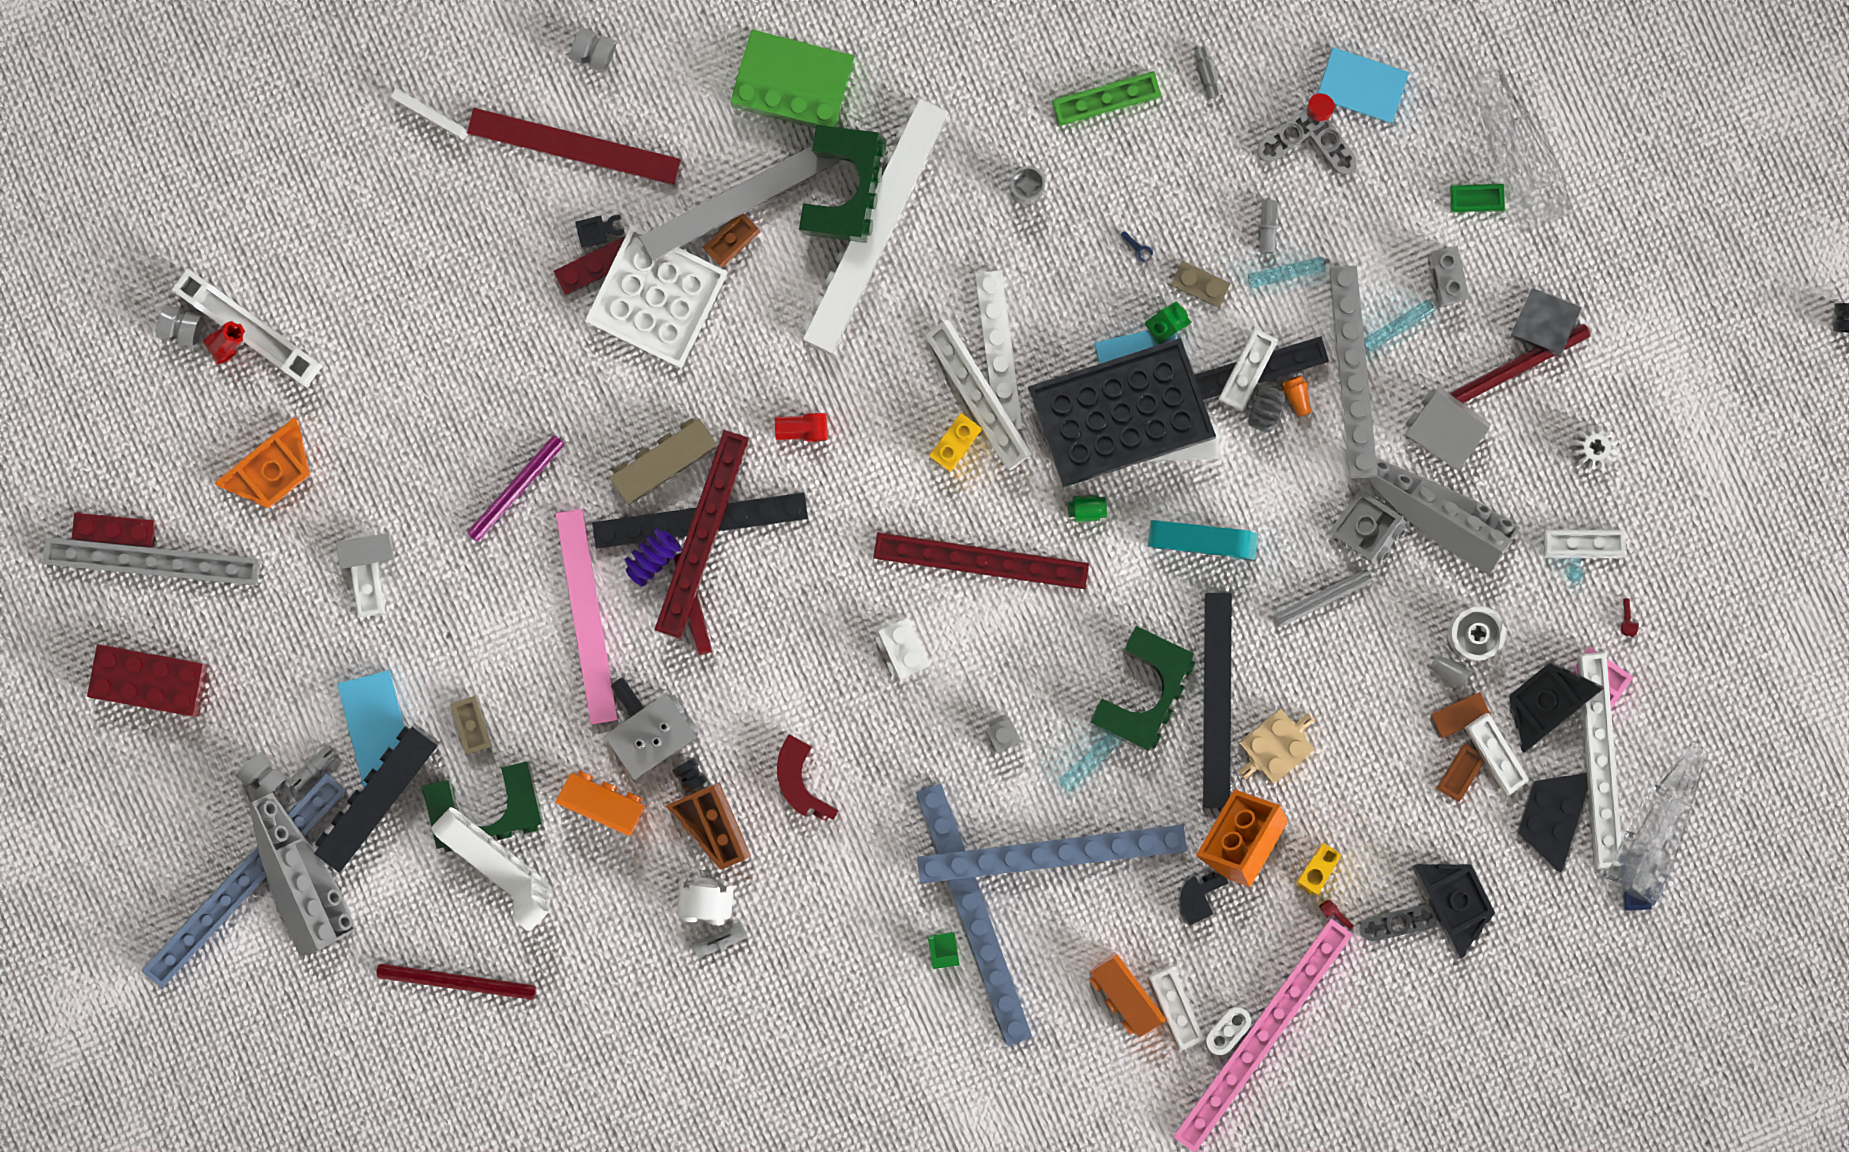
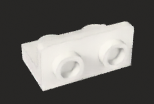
M908 618L878 630L880 636L876 637V641L881 652L887 650L891 660L886 663L893 677L898 675L901 680L929 667Z

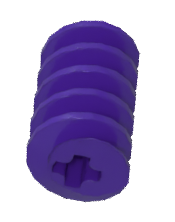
M659 528L654 529L657 538L651 535L647 536L646 539L650 544L649 546L643 542L639 544L642 553L635 549L632 551L635 560L628 556L624 559L628 565L626 573L632 581L640 586H646L648 580H652L655 573H659L662 570V566H666L670 562L669 559L674 558L677 552L682 550L681 545L672 535Z

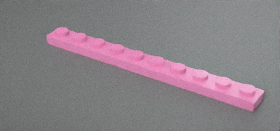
M1330 918L1174 1133L1173 1138L1193 1152L1198 1150L1353 934L1333 919Z

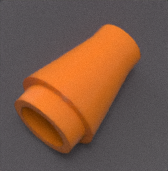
M1302 375L1283 381L1282 392H1284L1297 417L1311 413L1307 381L1303 380Z

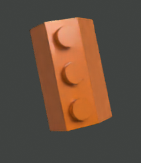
M579 770L577 774L570 773L555 801L556 804L628 836L634 834L646 807L645 804L641 803L642 797L628 792L626 796L616 792L617 786L603 781L602 785L592 781L594 776Z
M1234 789L1196 856L1226 879L1251 887L1287 825L1288 820L1280 805Z
M1113 952L1090 970V973L1093 975L1089 979L1098 992L1102 989L1109 997L1105 1002L1114 1014L1120 1011L1125 1018L1121 1023L1130 1035L1136 1033L1138 1037H1141L1166 1021V1018L1116 952Z

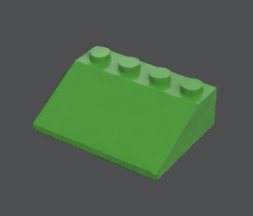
M751 30L730 102L731 106L815 129L816 125L837 127L855 56Z

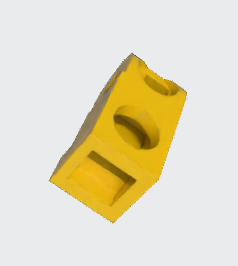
M1322 842L1294 884L1313 897L1319 895L1339 861L1341 853Z

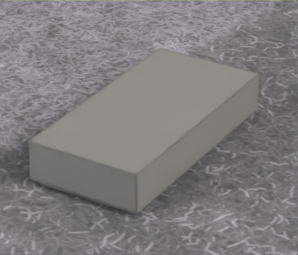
M390 533L336 542L340 569L394 560Z

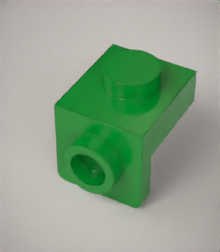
M1176 301L1145 322V326L1156 342L1161 344L1192 322L1188 318L1186 310Z

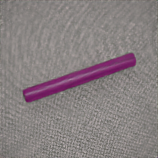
M553 435L467 531V534L473 540L479 541L560 451L564 446V442L556 435Z

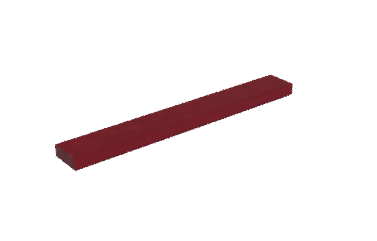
M474 107L467 134L673 186H675L681 163L680 158Z
M723 430L654 629L657 633L681 640L750 440L749 437Z
M877 532L873 559L1083 590L1086 589L1089 563L880 532Z

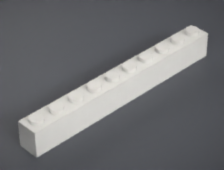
M919 99L917 105L911 104L906 115L909 122L905 129L900 127L894 140L898 144L894 152L889 151L883 162V166L886 169L880 183H876L875 193L878 195L876 209H872L871 220H873L872 234L867 237V243L850 241L847 249L842 247L836 259V262L840 264L836 272L830 271L824 284L828 289L824 297L818 296L813 306V310L816 313L812 321L807 319L801 331V334L805 335L803 338L805 343L833 356L948 119L949 112L922 99Z

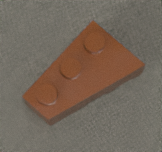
M720 782L665 805L682 823L685 830L689 831L697 840L699 846L720 870L751 857Z

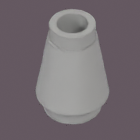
M1439 655L1435 657L1430 666V669L1453 689L1457 687L1461 690L1472 672L1466 668L1467 665Z

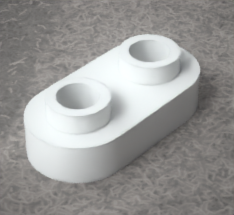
M1232 1007L1227 1010L1206 1036L1208 1049L1216 1055L1228 1053L1251 1025L1249 1013L1241 1007ZM1236 1015L1242 1018L1239 1025L1232 1023V1018ZM1217 1036L1224 1038V1043L1220 1046L1214 1043V1039Z

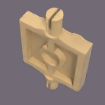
M1281 708L1276 710L1238 742L1247 752L1250 760L1238 772L1246 780L1254 771L1259 770L1275 784L1315 750L1307 741L1303 732L1315 720L1307 712L1299 721L1294 722L1288 718Z

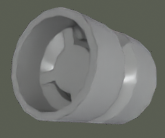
M581 27L573 41L569 59L580 64L588 62L590 68L605 73L613 58L617 41L606 36L597 38L596 32Z
M1024 166L1017 169L1012 175L1010 183V193L1013 199L1021 205H1032L1040 200L1045 188L1044 175L1040 170L1032 166Z
M165 305L157 322L156 337L170 342L177 339L178 344L194 348L202 331L203 315L190 311L182 314L180 308Z
M262 752L256 754L236 774V777L246 787H253L252 793L258 799L269 793L275 794L288 779L278 768H271L272 762Z

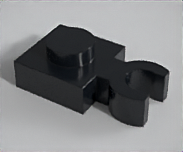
M601 215L576 221L575 224L582 249L607 243V234L614 236L625 234L624 229H613V223L622 220L621 216L613 215L607 222H603Z

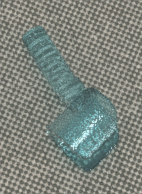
M1575 558L1573 564L1566 572V577L1576 584L1582 580L1586 571L1579 568L1582 558Z

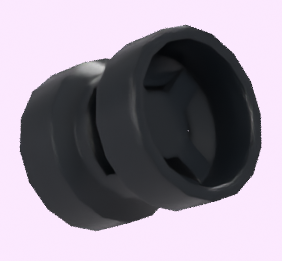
M1835 303L1834 313L1836 314V321L1833 322V331L1849 333V303Z
M695 757L672 770L675 777L680 778L683 782L681 787L685 794L708 781L705 773L699 771V763Z

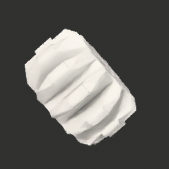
M1592 426L1586 427V433L1583 431L1577 433L1582 441L1574 440L1572 442L1573 446L1579 447V450L1572 452L1573 456L1581 454L1582 458L1578 461V464L1581 466L1588 461L1587 470L1590 471L1593 470L1595 464L1598 470H1603L1604 462L1608 465L1613 463L1609 455H1618L1617 450L1611 449V446L1618 444V441L1608 440L1613 434L1610 430L1602 435L1603 426H1598L1596 431H1594ZM1597 442V447L1601 448V451L1593 454V449L1589 447Z

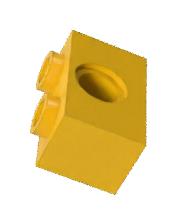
M960 413L931 452L929 458L948 473H951L982 432L983 428Z

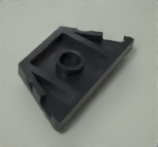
M1554 662L1548 663L1509 695L1511 708L1515 713V726L1519 730L1522 743L1520 745L1521 751L1525 753L1604 690V687Z
M1587 773L1532 781L1519 822L1517 833L1558 872L1563 871L1588 791Z
M1472 864L1412 865L1411 867L1456 958H1464L1468 948L1474 940H1477L1485 924L1489 923L1495 914Z

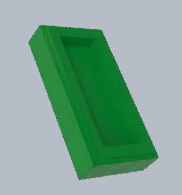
M1504 184L1451 185L1449 187L1450 213L1505 211Z

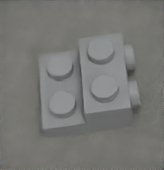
M1359 489L1329 533L1350 547L1356 554L1376 566L1378 562L1383 563L1389 557L1391 549H1389L1390 545L1394 540H1401L1407 528L1404 527L1406 521L1402 516Z

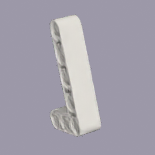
M450 807L431 827L436 837L513 897V917L522 928L531 931L550 911V887L548 883L458 810Z

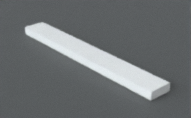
M1606 652L1577 654L1579 675L1604 687V690L1582 707L1594 866L1597 869L1623 866L1607 656Z

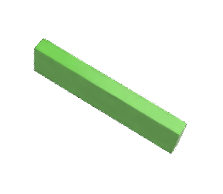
M1155 71L1054 99L1051 102L1058 126L1061 127L1159 99L1162 95Z

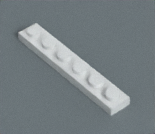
M1002 270L975 273L989 385L1015 428L1022 430Z
M942 321L927 333L925 337L1008 470L1014 469L1032 454L950 321Z

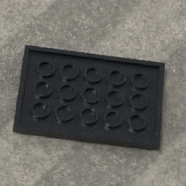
M1181 338L1028 386V392L1062 488L1216 439L1214 428Z

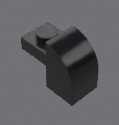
M1212 871L1202 876L1203 882L1201 883L1198 882L1194 874L1182 883L1178 893V903L1189 926L1213 915L1205 894L1229 883L1217 871Z

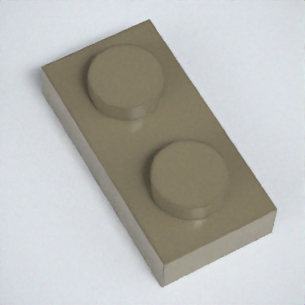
M1182 260L1170 286L1219 308L1231 283Z
M477 696L450 703L465 755L492 747Z

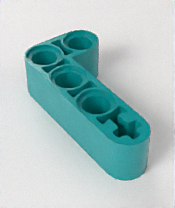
M1151 520L1147 547L1255 561L1258 533L1232 528Z

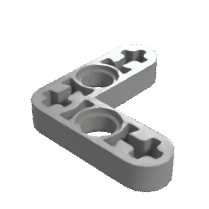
M1307 108L1264 138L1257 148L1259 159L1266 163H1272L1310 137L1337 174L1347 175L1351 173L1357 163L1355 154L1329 119L1317 121L1318 125L1316 126L1314 123H1310L1305 127L1308 133L1304 134L1302 127L1296 121L1300 120V123L1303 124L1308 119ZM1289 127L1295 128L1298 132V139L1294 142L1287 141L1283 134L1285 129ZM1332 134L1336 139L1335 145L1331 148L1324 147L1321 143L1322 135ZM1278 135L1280 142L1287 148L1283 150L1280 145L1274 150L1275 156L1272 157L1270 154L1265 156L1263 154L1265 150L1264 145L1267 144L1269 147L1274 145L1278 141L1274 137ZM1340 145L1343 149L1339 151V154L1343 158H1350L1348 163L1350 168L1348 169L1345 166L1341 168L1338 166L1340 159L1336 154L1333 158L1329 155Z

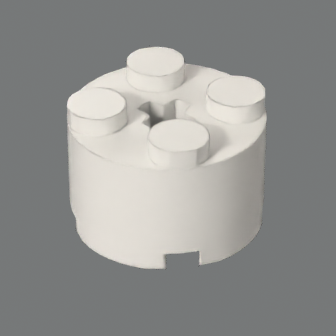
M1481 606L1466 608L1452 618L1448 627V641L1451 649L1461 658L1470 661L1486 660L1494 656L1503 647L1506 629L1500 617L1493 610ZM1478 627V632L1482 633V637L1477 638L1475 641L1474 636L1471 635V630H1475Z
M695 877L694 882L687 883L688 878L680 879L677 912L681 915L682 921L697 922V919H707L709 924L723 925L724 920L731 918L733 883L730 882L728 886H724L725 880L707 877Z

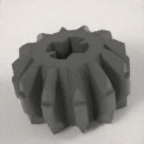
M1263 385L1258 390L1248 420L1249 426L1262 432L1274 430L1284 403V392L1279 391L1277 388Z

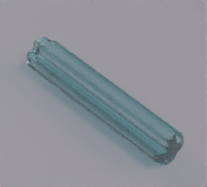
M1317 257L1251 273L1248 275V283L1250 288H1256L1323 272L1326 270V262L1324 257Z
M1425 300L1364 338L1366 349L1369 352L1373 351L1435 312L1434 305L1430 300Z
M1107 734L1059 779V783L1067 791H1071L1123 741Z

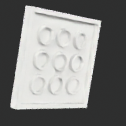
M631 225L584 322L682 369L728 272L680 248L652 262L639 240L640 236L648 232Z

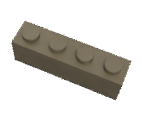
M693 418L687 420L679 426L681 431L673 436L671 433L664 435L657 440L658 446L652 450L648 447L641 450L635 455L637 460L629 465L624 462L612 470L614 475L610 479L629 506L718 448V445L700 418L696 421Z

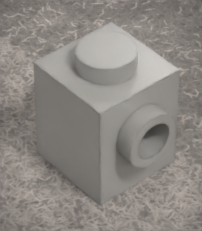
M1001 715L988 722L990 727L985 730L997 753L1021 742L1010 717L1004 719Z

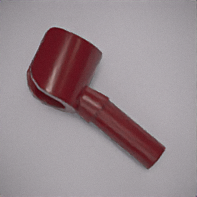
M1624 598V620L1620 631L1625 636L1634 637L1637 635L1639 623L1630 621V599Z
M1326 900L1319 905L1326 918L1334 914L1349 930L1354 926L1339 911L1333 901Z

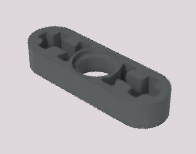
M1418 905L1367 917L1361 921L1359 932L1364 939L1374 942L1430 929L1436 924L1437 917L1432 907ZM1423 909L1426 913H1431V918L1427 919L1428 924L1424 925L1423 921H1414L1415 927L1411 928V920L1407 915L1408 912H1412V917L1420 916ZM1396 915L1403 916L1406 921L1405 927L1400 931H1395L1391 927V919ZM1386 918L1385 925L1389 931L1388 934H1384L1385 929L1376 930L1373 937L1370 933H1365V928L1369 927V922L1378 926L1383 924L1381 919Z

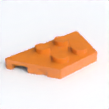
M292 418L217 480L215 484L270 509L311 475L297 418Z

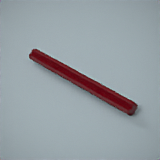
M1585 324L1574 327L1564 351L1591 336ZM1536 347L1449 394L1461 403H1465L1555 355Z
M382 963L378 965L376 972L377 978L528 1000H533L536 996V986L530 984Z

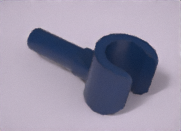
M1126 231L1121 233L1120 236L1135 250L1137 260L1146 262L1140 256L1142 249H1146L1150 255H1153V250L1149 246H1141Z

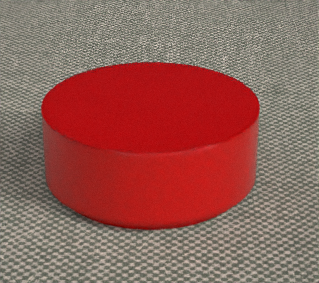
M1323 93L1313 95L1307 104L1309 116L1317 121L1328 120L1335 109L1333 99Z

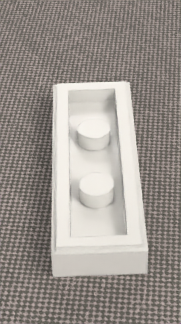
M395 89L390 96L396 103L463 141L467 135V130L463 126L401 90Z
M1254 328L1218 399L1219 401L1241 412L1243 411L1278 339Z
M1544 530L1543 532L1544 558L1626 557L1625 530Z
M373 534L363 535V536H357V537H351V538H345V540H351V539H357V538H363V537L373 536ZM378 563L350 567L358 618L386 614Z
M1489 713L1483 714L1464 727L1504 795L1509 796L1529 782L1528 777Z
M1170 966L1149 975L1148 978L1179 1050L1182 1051L1205 1041L1174 967Z

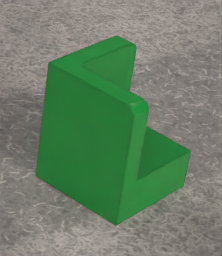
M954 932L928 936L933 969L960 965Z

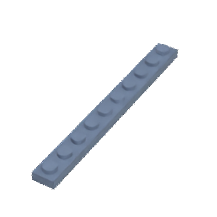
M326 771L287 814L302 835L305 836L347 790ZM258 845L142 968V972L160 988H163L266 878Z
M940 783L916 792L938 854L966 851L942 784ZM976 878L948 880L1007 1046L1033 1037Z
M1174 825L917 856L919 882L922 884L1185 852L1187 848L1184 825Z

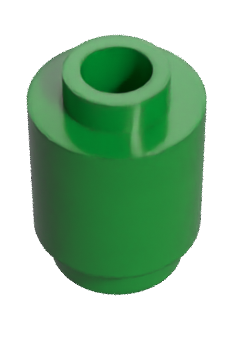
M1098 494L1073 496L1072 501L1068 502L1069 518L1073 517L1074 523L1100 521V518H1107L1106 497H1099Z

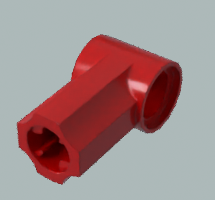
M229 321L218 331L203 340L204 345L217 365L237 354L236 347L243 341L245 330L241 324Z
M827 413L775 417V440L804 439L806 442L828 441Z

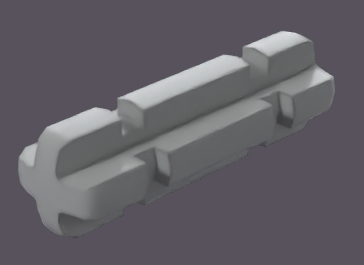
M1207 46L1197 48L1194 54L1196 61H1199L1198 67L1203 84L1207 86L1205 89L1207 97L1209 99L1220 97L1222 91L1220 84H1217L1218 78L1213 61L1209 59L1211 56L1209 48Z

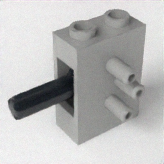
M619 678L612 683L611 688L631 718L604 735V737L634 780H637L698 738L695 733L699 730L691 717L685 719L680 711L684 707L676 695L670 697L668 693H665L644 708L625 678Z

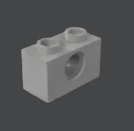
M1458 246L1431 251L1427 256L1439 307L1468 300L1469 293Z

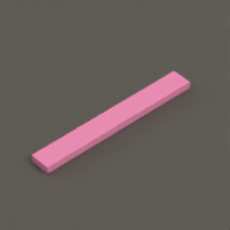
M583 509L556 513L590 722L593 725L617 721L618 717L614 693L611 688L612 681Z

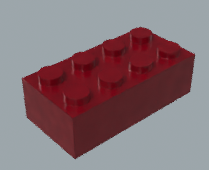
M97 644L87 697L199 717L209 664Z

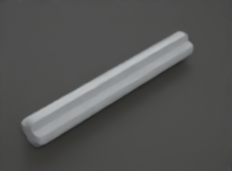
M1365 569L1274 614V621L1278 627H1283L1373 581L1372 576Z

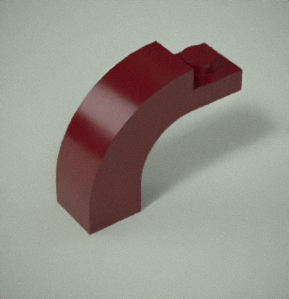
M788 734L781 747L777 761V778L781 792L793 809L804 817L809 809L812 808L815 810L813 815L825 822L829 818L834 820L839 810L813 796L803 783L802 768L813 746Z

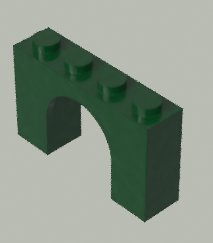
M816 125L812 152L817 157L845 160L853 163L858 168L860 184L854 197L843 205L829 207L803 203L799 230L804 235L867 243V237L871 236L873 231L872 209H876L878 195L875 193L876 183H880L882 177V168L879 167L880 158L884 157L886 153V141H883L884 138L879 132Z
M1135 626L1123 653L1146 663L1157 672L1162 684L1161 697L1154 708L1145 712H1131L1102 698L1088 725L1144 752H1148L1150 747L1156 748L1162 735L1158 733V730L1162 723L1165 725L1168 723L1173 712L1169 707L1173 699L1178 701L1184 689L1181 681L1184 675L1190 676L1196 662L1192 660L1195 653Z
M530 761L501 767L508 797L507 808L503 816L494 824L478 827L489 836L496 835L497 840L513 837L512 831L522 829L523 834L539 831L538 825L544 824ZM452 779L422 786L431 827L450 807L459 811ZM433 833L436 849L444 848L445 853L454 851Z

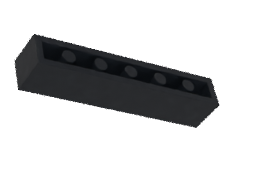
M416 723L411 728L405 725L396 737L400 742L394 750L388 747L379 759L383 762L378 770L371 769L363 780L367 783L361 792L357 789L347 801L350 804L347 811L343 813L340 810L331 821L334 828L329 834L323 832L314 845L318 848L314 855L340 873L438 747L440 742Z

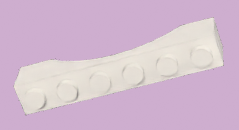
M187 268L173 287L172 291L221 326L229 321L241 324L245 330L243 342L303 386L308 387L322 368L320 363Z

